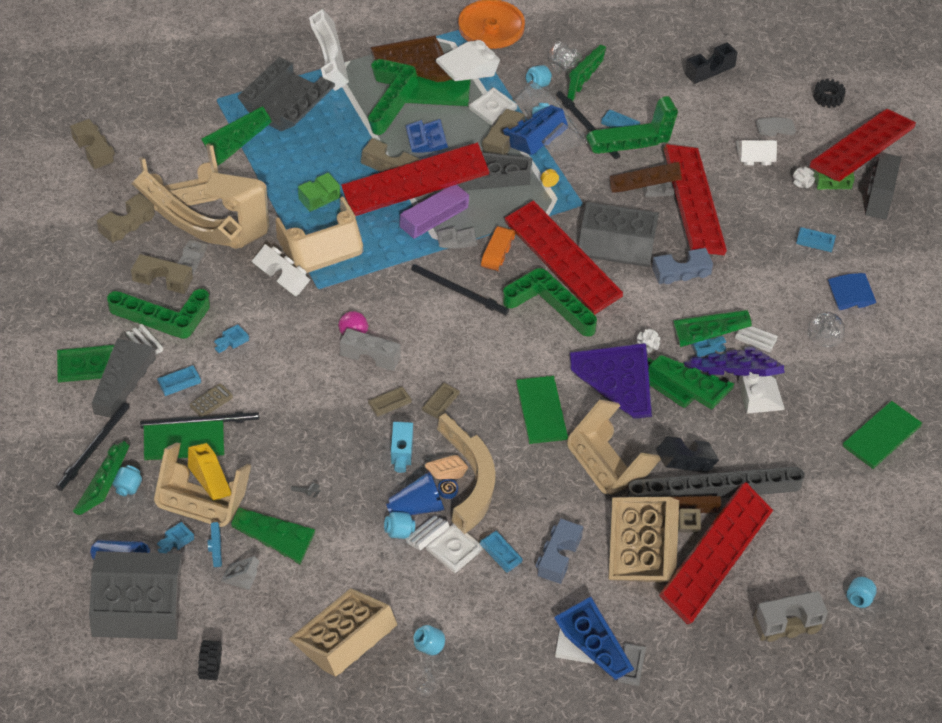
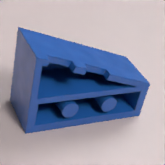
M550 105L532 114L533 118L525 122L523 120L517 122L518 126L510 130L508 127L503 129L504 135L510 136V147L529 155L535 154L568 127L563 109Z

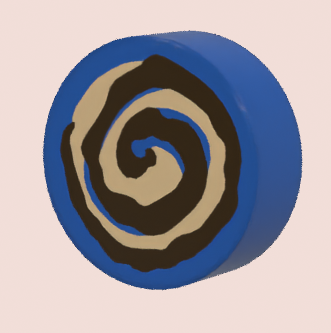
M451 479L441 481L438 485L439 495L445 499L454 498L458 494V484Z

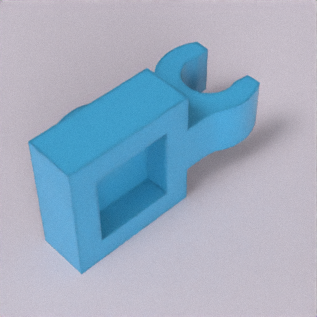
M237 324L222 332V338L214 341L217 345L214 349L218 353L226 350L228 346L234 349L248 342L249 335Z
M720 336L715 339L710 338L691 344L696 356L701 357L714 354L715 350L717 352L726 351L724 345L726 340L724 336Z
M180 522L165 532V539L157 543L160 547L157 551L159 553H168L173 547L179 550L194 540V534Z

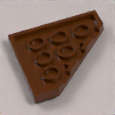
M435 35L371 47L374 61L383 59L414 66L417 76L435 82L452 80L436 62V59L444 55V52Z

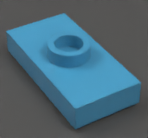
M609 110L602 118L601 124L610 128L640 125V122Z
M800 227L796 244L832 252L836 235Z
M190 366L157 378L162 392L167 396L200 384L201 378L195 367Z
M218 522L211 523V540H208V552H212L214 567L222 566L221 537Z
M494 531L480 542V545L506 573L523 561L519 554L497 531Z

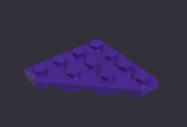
M646 343L570 353L572 373L601 395H604L609 401L619 403V408L630 417H652Z
M753 346L745 347L742 351L729 350L726 354L722 355L718 353L710 354L706 358L693 357L690 361L684 362L685 367L689 369L696 368L713 375H724V371L738 376H749V372L763 377L785 373L784 365Z

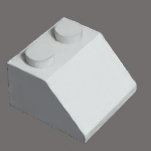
M736 141L739 162H743V165H754V162H761V165H771V162H776L777 141Z
M749 372V376H739L738 386L747 414L785 409L775 378L772 376L763 377Z

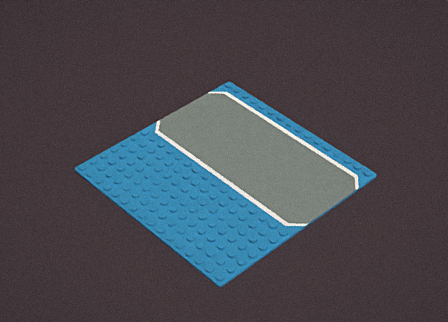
M459 30L436 36L444 54L468 42L462 37ZM372 55L344 62L349 82L336 91L332 89L295 126L279 131L268 125L241 148L258 179L265 183L267 196L285 229L300 228L304 231L305 235L338 225L337 215L340 213V198L309 212L298 199V186L309 181L313 183L317 177L329 172L340 185V197L345 198L342 184L381 173L361 164L362 151L372 138L388 145L386 155L396 158L401 156L403 152H406L422 160L477 142L481 152L484 153L482 141L484 137H487L492 126L469 110V105L451 106L405 103L385 133L381 135L373 134L368 116L390 84L380 83L375 80L371 67L374 59ZM321 69L298 75L312 83L323 77ZM496 72L492 77L471 79L469 104L493 87L514 103L516 102ZM241 92L217 99V103L228 124L249 114L238 99V95ZM517 105V109L515 111L522 113V111ZM440 119L448 148L433 152H412L406 125L422 120L423 124H427ZM545 146L533 155L510 147L507 155L532 158L530 185L467 190L465 192L469 194V204L466 210L415 239L400 228V214L443 189L355 216L363 242L362 254L311 271L309 274L316 287L322 289L448 249L439 246L437 231L455 227L457 232L474 227L476 239L492 235L497 226L511 229L505 223V217L533 200L549 216L582 206V201ZM549 169L555 170L559 175L558 183L552 187H545L540 180L542 173Z

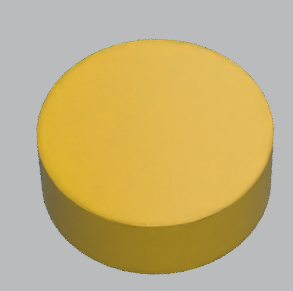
M549 169L542 173L540 180L545 187H552L558 183L559 175L555 170Z

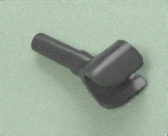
M312 483L309 488L291 487V491L303 492L308 496L316 492L313 498L317 497L321 490H317L320 487L317 483Z

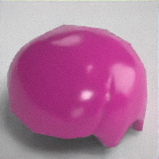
M350 311L340 318L338 327L342 335H344L347 328L366 334L369 325L363 314L357 311Z

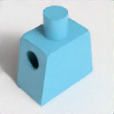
M393 422L391 464H395L394 470L398 473L406 472L407 465H411L413 423ZM399 445H406L404 449H399Z

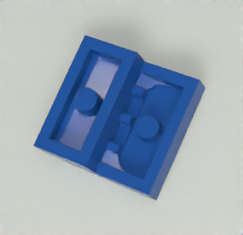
M440 119L427 124H423L422 120L406 125L412 152L424 153L448 148Z
M865 273L847 274L828 279L839 310H845L858 305V308H863L877 303Z

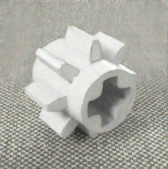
M806 166L804 169L800 167L793 174L795 179L793 183L799 188H809L815 181L813 177L815 172Z
M647 329L644 333L639 332L636 344L646 343L647 353H650L653 349L658 350L661 338L658 337L656 331Z

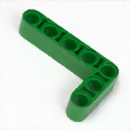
M383 59L375 60L371 64L375 80L380 83L390 84L368 116L373 134L381 135L386 132L418 86L419 80L414 66Z
M665 96L658 100L651 123L594 130L587 134L586 140L595 154L646 148L663 142L668 143L678 110L669 96Z
M537 268L509 284L503 290V305L506 308H516L539 294L580 334L590 337L596 332L597 317L545 269Z
M205 289L195 290L179 313L118 291L111 292L107 296L108 308L111 314L181 339L192 335L210 308L209 293Z

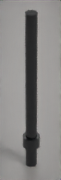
M562 91L556 94L562 101L563 106L567 110L569 109L589 132L597 130L576 108L575 103L570 98H567ZM617 151L608 152L614 159L621 157Z
M416 264L411 268V271L485 305V308L491 311L495 310L505 316L509 313L508 308L498 304L492 298L487 299Z
M127 403L121 405L72 467H68L63 473V478L56 485L59 491H63L67 484L76 478L80 468L130 408Z
M243 411L235 412V414L147 420L140 421V427L144 429V425L223 420V423H244V421L259 420V412L243 413Z

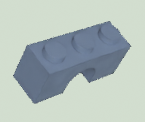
M702 248L688 251L687 263L676 262L671 254L654 257L652 269L659 284H671L674 281H688L691 278H705L711 275L713 262L707 249Z
M560 519L558 525L553 526L550 535L552 538L550 541H546L543 549L544 555L543 557L539 556L536 563L539 577L559 584L562 583L568 570L569 558L561 555L559 551L570 550L576 552L583 536L584 526L564 519Z

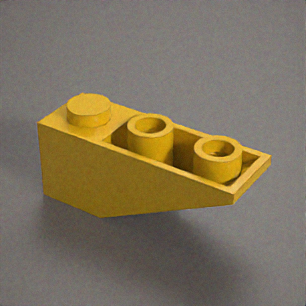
M205 443L188 447V468L211 499L216 500L231 496L230 488L219 461L210 446Z

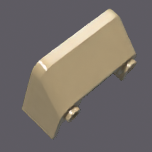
M206 144L209 162L203 163L198 167V179L164 186L163 180L158 174H150L186 206L219 199L204 196L211 173H218L214 148L211 144ZM140 157L142 172L144 170L148 172L145 158Z
M212 172L204 191V196L221 198L225 208L230 211H238V222L243 228L232 241L220 245L230 246L234 249L242 248L266 235L269 229V215L265 183L257 179Z
M340 197V213L337 215L338 225L305 235L302 229L296 227L286 230L280 218H276L277 240L287 257L295 262L293 266L297 268L299 265L307 273L359 256L363 252V242L355 215L344 197Z
M599 400L570 434L567 444L601 492L613 495L628 488L633 480L644 479L661 459L659 455L640 453L627 468L608 443L614 433V427L609 419L620 407V404Z
M175 443L165 448L154 496L155 504L161 509L205 523L218 522L219 527L229 524L245 495L251 465L246 464L236 470L234 481L228 483L231 496L212 500L202 486L188 482V468L183 464L177 463L181 443Z

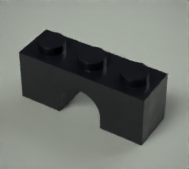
M727 42L715 47L713 55L708 60L701 53L688 58L685 75L696 84L732 69L736 66L738 51Z
M667 436L656 448L666 468L706 473L711 471L719 461L709 442L695 440L688 448L681 438Z

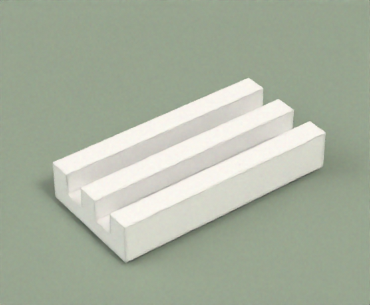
M143 324L139 325L138 329L136 327L133 328V332H126V336L130 341L139 343L134 337L136 335L144 345L152 346L140 333L142 332L156 347L155 355L163 351V347Z
M753 326L739 330L735 337L739 341L767 352H771L778 338L776 335Z
M434 515L409 537L405 538L410 546L422 550L449 528L448 521H443L441 518L438 519Z

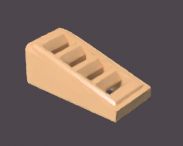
M458 455L428 462L425 468L436 479H460L467 471L468 466Z

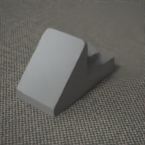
M253 556L230 564L221 582L250 590L257 575V566L260 561Z

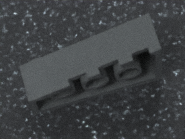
M482 152L489 169V175L457 184L464 191L530 185L532 158Z
M881 152L880 157L875 159L867 192L870 195L866 211L867 216L887 220L901 156Z
M117 338L92 401L93 413L95 415L112 418L121 405L125 403L130 392H133L140 378L146 374L150 364H153L156 360L155 347Z

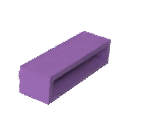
M458 185L444 188L437 194L401 213L400 228L415 239L466 210L469 204V194Z

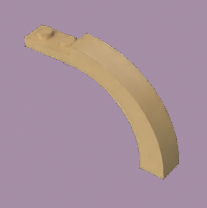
M146 170L132 182V185L158 208L157 211L164 218L202 241L219 245L226 244L232 241L243 229L231 216L225 219H212L193 211L174 197Z
M445 413L439 417L437 430L468 460L476 479V486L471 495L453 509L451 521L463 534H466L482 520L489 509L495 485V467L492 456L483 441L477 435L470 438L468 433L463 431Z

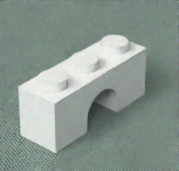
M265 244L251 262L270 277L276 271L282 269V274L277 282L294 296H297L310 281L305 276L307 272L299 265L295 268L293 266L295 262L287 256L282 258L280 256L282 252L276 247L270 248Z

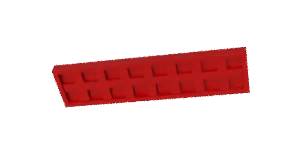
M885 109L810 162V168L840 182L914 129L916 122L894 111Z
M477 142L345 183L341 186L349 207L354 215L358 216L489 175V169Z
M666 144L664 153L667 164L679 162L681 167L682 180L672 181L690 250L706 248L708 254L724 256L727 249L699 149Z
M534 200L505 217V223L512 230H515V234L594 315L623 297V291Z
M747 482L740 485L659 594L661 599L686 624H691L773 512V509Z

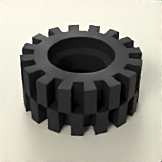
M829 78L825 79V81L822 79L815 85L813 98L817 101L818 105L822 104V107L827 105L828 108H831V106L836 108V106H840L844 101L846 92L845 87H843L844 85H839L840 82L838 80L834 82V79H831V81H829ZM824 92L834 93V95H829Z
M203 640L201 643L198 660L199 679L218 680L222 657L221 641Z

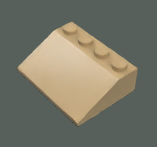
M612 497L609 580L668 583L677 569L679 500L672 497Z
M350 588L290 637L289 640L323 671L336 677L354 661L358 660L362 654L373 647L381 638L389 634L398 624L389 605Z

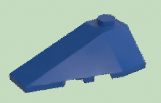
M592 597L554 617L564 636L614 680L634 670Z

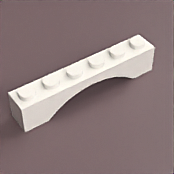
M322 9L309 19L311 28L324 54L325 65L321 68L323 78L335 83L333 89L336 91L344 87L349 82L335 23Z

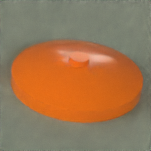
M480 0L469 4L462 10L459 15L458 28L465 40H481L489 49H498L510 46L522 37L525 29V19L522 12L508 2Z

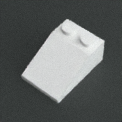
M476 40L468 41L436 59V62L454 81L494 76L500 59L483 41Z

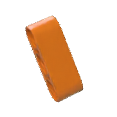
M500 226L496 227L483 254L481 267L500 271L499 267L503 264L505 254L509 252L511 241L515 238V230Z

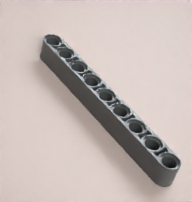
M798 467L640 479L630 482L627 497H699L711 495L727 498L732 497L740 485L745 482L758 495L796 492L802 487L805 473Z

